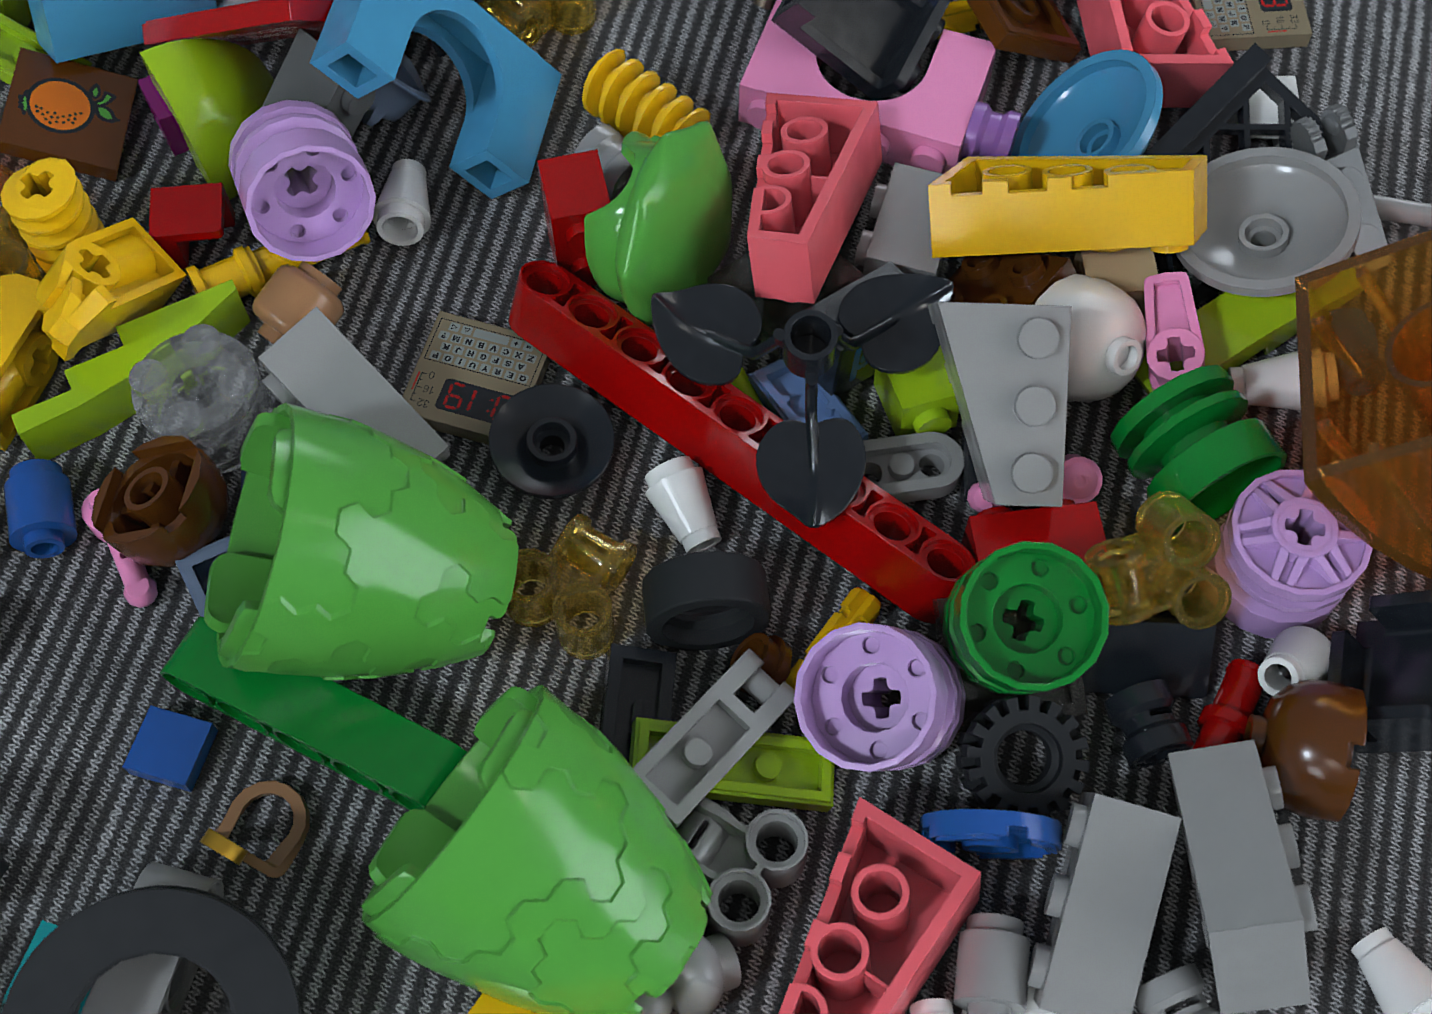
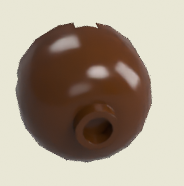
M175 435L161 436L143 443L133 450L132 453L139 460L132 464L124 474L114 467L105 477L94 499L91 519L94 527L103 534L102 538L109 545L140 565L172 567L176 565L175 561L184 559L215 541L228 515L230 498L223 475L211 457L186 437Z
M1305 680L1287 685L1271 697L1262 716L1253 714L1249 716L1244 730L1243 741L1255 740L1262 768L1276 767L1283 795L1284 810L1319 821L1322 819L1333 822L1341 821L1350 806L1361 771L1350 768L1354 744L1365 746L1367 705L1364 692L1361 689L1348 687L1342 683Z

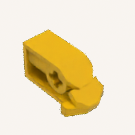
M133 217L77 238L66 245L38 285L36 299L42 307L47 309L43 316L42 331L52 340L51 348L66 362L74 358L81 348L117 332V326L161 309L187 274Z
M17 273L0 276V450L3 451L7 450L17 434L11 414L35 405L52 378L59 359V355L51 348L52 340L42 331L43 316L47 309L42 307L36 299L37 288L41 281Z

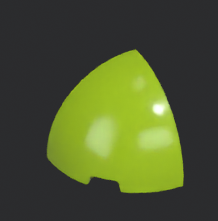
M211 38L182 39L139 52L154 86L178 122L194 162L207 183L222 182L229 200L238 195V191L228 166L230 143L241 123L262 107L274 82L269 70L248 49L235 43Z

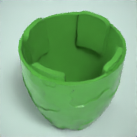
M286 402L274 408L272 413L264 412L258 414L244 440L240 452L241 470L247 472L233 520L227 552L219 555L211 564L207 583L204 621L208 627L217 632L218 658L222 667L246 672L257 671L283 675L321 677L324 680H352L409 674L414 672V669H421L423 671L440 668L483 655L489 649L495 637V630L485 628L488 619L502 618L512 598L519 551L517 536L512 530L507 529L512 525V520L466 482L465 477L430 455L356 420L331 414L327 415Z
M543 685L533 687L529 691L521 687L512 686L481 715L473 733L478 740L444 780L423 810L412 809L401 815L369 864V875L374 885L361 905L363 909L361 921L377 934L376 938L412 961L469 988L538 1014H641L643 1008L635 1000L643 994L655 998L662 995L675 982L693 951L697 948L707 924L708 917L705 908L710 904L713 893L687 842L680 836L664 812L666 809L623 755L601 731L574 713Z

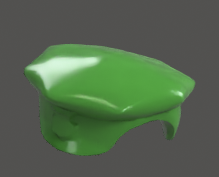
M708 121L698 122L683 129L667 132L661 137L654 135L650 138L644 133L637 131L628 133L623 138L621 153L633 167L627 185L614 200L604 207L586 214L584 218L585 251L594 280L604 293L612 299L625 303L629 312L647 326L653 325L651 298L654 293L673 292L708 284L730 247L733 201L732 179L715 132Z

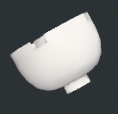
M1073 274L1056 281L1038 298L1035 305L1072 306L1067 400L1081 402L1102 400L1118 393L1133 379L1143 361L1146 350V323L1139 306L1132 297L1106 280Z

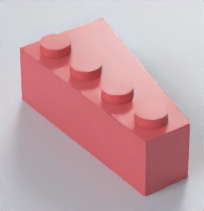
M1076 0L1090 56L1110 50H1129L1142 55L1156 69L1161 78L1163 86L1162 108H1191L1234 64L1226 48L1217 49L1208 33L1212 28V24L1203 9L1194 10L1189 0Z
M766 93V120L762 122L761 155H758L757 185L756 188H753L747 231L755 297L783 300L790 303L814 304L883 161L878 101Z
M859 796L851 818L850 830L842 851H839L829 877L830 883L817 918L813 919L804 943L805 950L794 980L788 986L778 1014H905L978 903L981 872Z

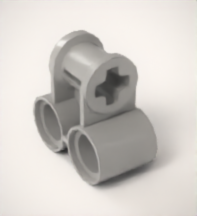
M704 797L684 819L677 832L687 842L713 893L711 895V902L708 905V923L712 933H723L733 947H747L757 942L766 933L771 913V891L769 888H784L793 884L802 875L809 845L808 832L803 821L794 813L783 809L764 811L758 814L750 822L749 826H746L726 809ZM781 837L792 844L795 853L783 862H772L765 859L759 853L757 847L764 839ZM733 894H744L756 902L759 910L752 919L745 922H734L727 919L721 913L720 905L727 897Z

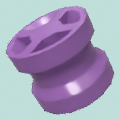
M977 101L967 127L961 157L1011 156L1021 123L1022 113L1013 110L1005 114L993 111L988 103Z

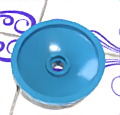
M1129 50L1105 51L1080 61L1057 77L1032 104L1019 126L1011 156H1142L1156 131L1162 108L1163 86L1158 72L1142 55Z

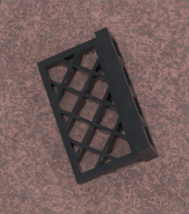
M1254 43L1144 155H1195L1198 152V155H1207V163L1211 162L1210 139L1213 135H1238L1239 150L1251 148V135H1279V147L1292 149L1291 135L1289 134L1291 131L1290 127L1292 126L1291 119L1295 122L1306 116L1307 118L1312 117V120H1316L1317 125H1320L1319 128L1322 131L1323 138L1324 129L1321 127L1320 118L1265 67L1272 58ZM1259 89L1278 106V124H1250L1249 99ZM1237 112L1238 123H1226ZM1154 252V256H1161V264L1155 259L1158 274L1173 272V256H1176V254ZM1201 282L1193 290L1195 307L1214 287Z

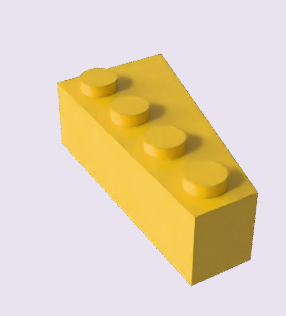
M1207 155L966 157L928 185L932 258L1086 250L1116 252L1127 248L1150 247L1152 252L1164 254L1186 251L1190 245H1195L1207 230Z

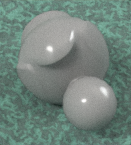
M721 932L706 937L702 936L697 948L685 964L683 971L662 995L655 998L643 994L635 1000L643 1008L641 1014H671L672 1009L677 1014L713 1013L722 1000L723 993L735 989L741 984L740 963L731 942Z

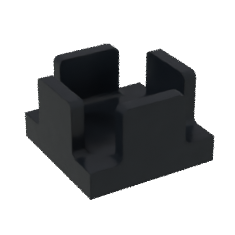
M1432 590L1371 596L1369 611L1377 620L1357 622L1356 639L1347 630L1334 631L1331 637L1327 681L1361 689L1365 695L1367 705L1365 746L1354 744V751L1357 754L1432 751Z

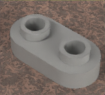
M922 432L863 440L866 451L864 474L876 476L879 479L876 485L902 503L944 497L954 491L960 482L964 468L963 451L954 439L943 433ZM923 466H933L940 471V474L937 476H927L920 468Z

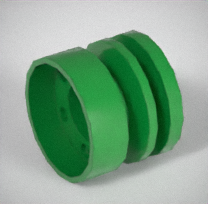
M1217 364L1196 368L1156 388L1135 404L1118 421L1110 435L1111 445L1119 457L1127 459L1128 470L1131 475L1141 480L1153 478L1147 487V498L1169 531L1181 533L1194 530L1229 513L1238 496L1256 478L1281 470L1286 464V452L1263 421L1257 418L1241 420L1248 411V400L1243 393L1233 390L1234 380L1225 368Z
M1022 541L992 552L986 558L977 562L955 582L944 605L943 636L953 662L970 681L998 694L1027 695L1049 691L1075 682L1097 661L1108 637L1109 604L1098 576L1078 555L1053 543ZM1019 607L1022 609L1021 620L1031 623V631L1017 635L1014 639L1012 638L1013 626L1003 622V615L1013 612Z

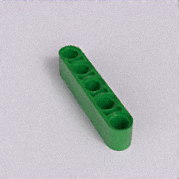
M202 616L196 619L160 671L161 676L188 696L408 810H423L444 780L467 753L466 750L452 741L332 680H324L321 677L283 675L257 671L246 672L222 667L218 658L217 632L208 627Z

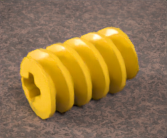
M623 49L610 51L598 60L588 73L583 87L582 102L584 109L593 117L600 118L603 124L612 126L623 137L632 131L644 133L650 138L654 135L661 137L667 132L683 129L698 122L708 121L710 123L711 114L707 109L697 108L693 111L694 102L688 95H681L677 98V89L671 83L660 85L661 78L654 71L644 72V66L638 59L625 61L626 56Z
M50 157L37 160L13 173L4 183L0 194L2 206L10 215L13 224L19 229V233L27 243L28 249L36 257V262L45 273L49 271L67 244L77 238L105 228L98 217L96 209L91 205L89 196L83 190L82 183L76 176L74 168L66 159Z

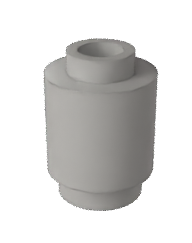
M976 913L967 917L966 930L961 931L958 935L953 999L955 1006L966 1010L967 1014H1024L1026 1012L1030 940L1023 936L1024 922L1022 920L997 913Z

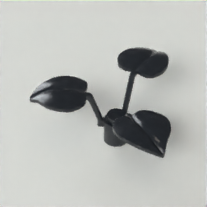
M904 273L874 277L854 286L844 296L838 308V319L841 325L835 324L832 318L822 311L815 309L802 310L790 317L784 329H775L771 338L755 347H752V345L758 340L762 327L760 311L754 300L746 292L730 285L717 283L702 284L679 291L654 293L651 298V313L655 334L666 358L681 375L701 385L721 386L729 384L739 375L743 364V356L756 360L778 347L783 348L782 356L786 367L796 376L805 378V423L797 420L782 421L774 425L765 434L759 443L756 453L757 474L762 487L772 500L807 527L820 528L844 512L855 497L865 472L866 451L860 433L850 421L842 418H831L818 422V377L824 375L832 367L837 344L849 351L861 347L866 362L872 368L883 373L906 374L922 368L931 361L940 347L936 327L932 323L927 305L935 302H950L954 287L953 282L950 280L924 274ZM843 329L852 337H849L846 334H844Z

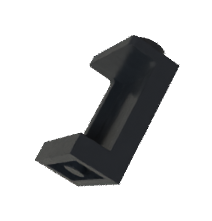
M782 0L771 21L872 100L878 101L897 91L899 93L905 92L915 82L922 69L918 61L925 48L929 47L943 31L946 22L942 16L951 0Z

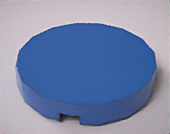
M955 809L923 814L919 818V834L950 853H956V843L961 844L962 850L980 855V859L994 860L1043 858V855L1057 854L1062 850V824L1057 819L1044 815L994 809Z

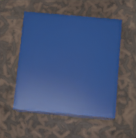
M150 705L123 768L130 775L192 792L218 733V729L211 722Z

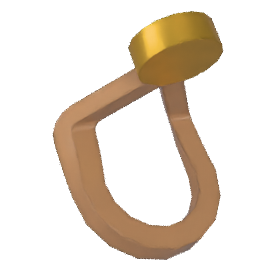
M277 781L257 782L245 788L232 801L225 818L215 831L208 828L200 842L239 866L243 861L269 877L278 878L287 872L305 841L310 828V811L305 799L291 786ZM275 795L284 798L290 804L293 811V825L289 835L281 842L266 861H263L228 838L245 809L254 800L262 796Z

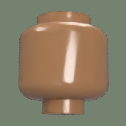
M302 261L298 267L289 264L280 266L252 303L254 314L263 322L257 333L274 344L315 307L336 325L344 313V305L337 297L342 288L305 261Z

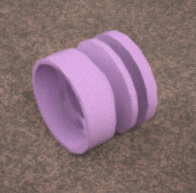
M284 100L261 107L241 123L230 143L228 166L252 233L269 252L291 261L318 262L342 254L362 238L373 220L376 194L369 172L357 152L356 145L352 141L348 129L333 112L313 102Z
M1277 470L1256 478L1238 496L1233 508L1227 515L1226 521L1221 525L1210 544L1204 562L1206 589L1218 610L1240 629L1258 636L1276 638L1280 632L1293 626H1307L1316 629L1345 596V593L1354 585L1368 566L1374 546L1370 519L1357 498L1329 477L1309 470Z
M862 622L832 630L810 648L797 672L794 705L800 729L816 752L841 768L865 772L905 770L932 761L951 745L963 723L966 692L959 667L953 662L942 645L916 631ZM892 690L900 691V704L882 707V694L892 692Z

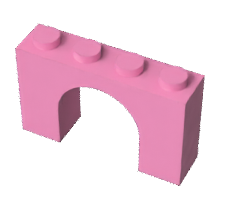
M776 0L739 84V121L750 124L760 130L762 129L763 120H766V93L861 100L848 96L830 85L819 70L823 61L771 21L782 0ZM943 29L928 71L922 81L914 89L902 96L878 101L883 163L894 165L896 162L944 174L961 162L963 141L973 109L977 101L983 102L991 79L997 51L991 41Z

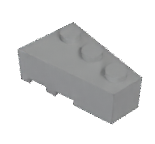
M935 302L928 304L931 320L935 324L946 362L944 365L948 379L952 383L961 414L962 428L983 499L995 505L1062 507L1072 306Z
M317 307L258 357L268 373L261 382L281 404L286 402L327 415L331 414L356 420L414 447L442 463L450 456L449 445Z
M1254 739L1168 753L1178 814L1182 818V833L1203 920L1202 927L1206 946L1209 947L1220 1013L1238 1014L1312 1004L1305 932L1318 930V923L1309 885L1294 886L1290 869L1300 868V857L1292 824L1278 825L1274 810L1284 809L1283 795L1276 767L1262 768Z
M1081 792L1078 803L1073 802L1063 834L1062 844L1068 845L1062 874L1054 873L1045 902L1044 914L1052 916L1046 945L1036 942L1029 962L1027 985L1036 988L1034 1001L1040 1009L1056 1014H1132L1182 818L1091 792Z

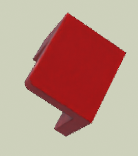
M222 182L150 189L148 234L181 269L189 267L190 241L221 238L224 235V227H233L235 225V212Z

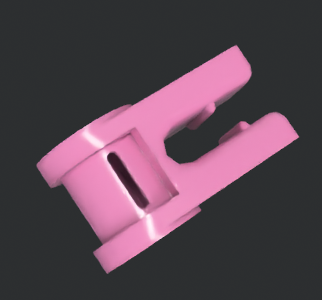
M1165 272L1149 276L1144 281L1146 359L1149 369V382L1153 391L1181 374L1205 366V348L1190 280L1186 272ZM1182 361L1184 370L1171 371L1170 362Z

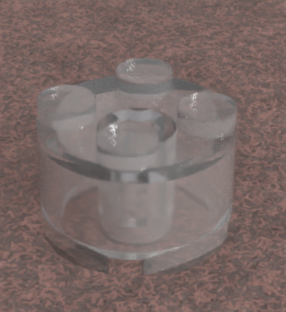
M207 324L194 325L187 329L185 333L163 341L153 348L142 361L136 363L129 373L132 403L151 439L154 440L161 436L182 435L211 457L221 473H227L241 467V448L258 414L264 412L272 413L274 409L272 396L261 382L263 377L251 352L237 339L220 333L216 328Z

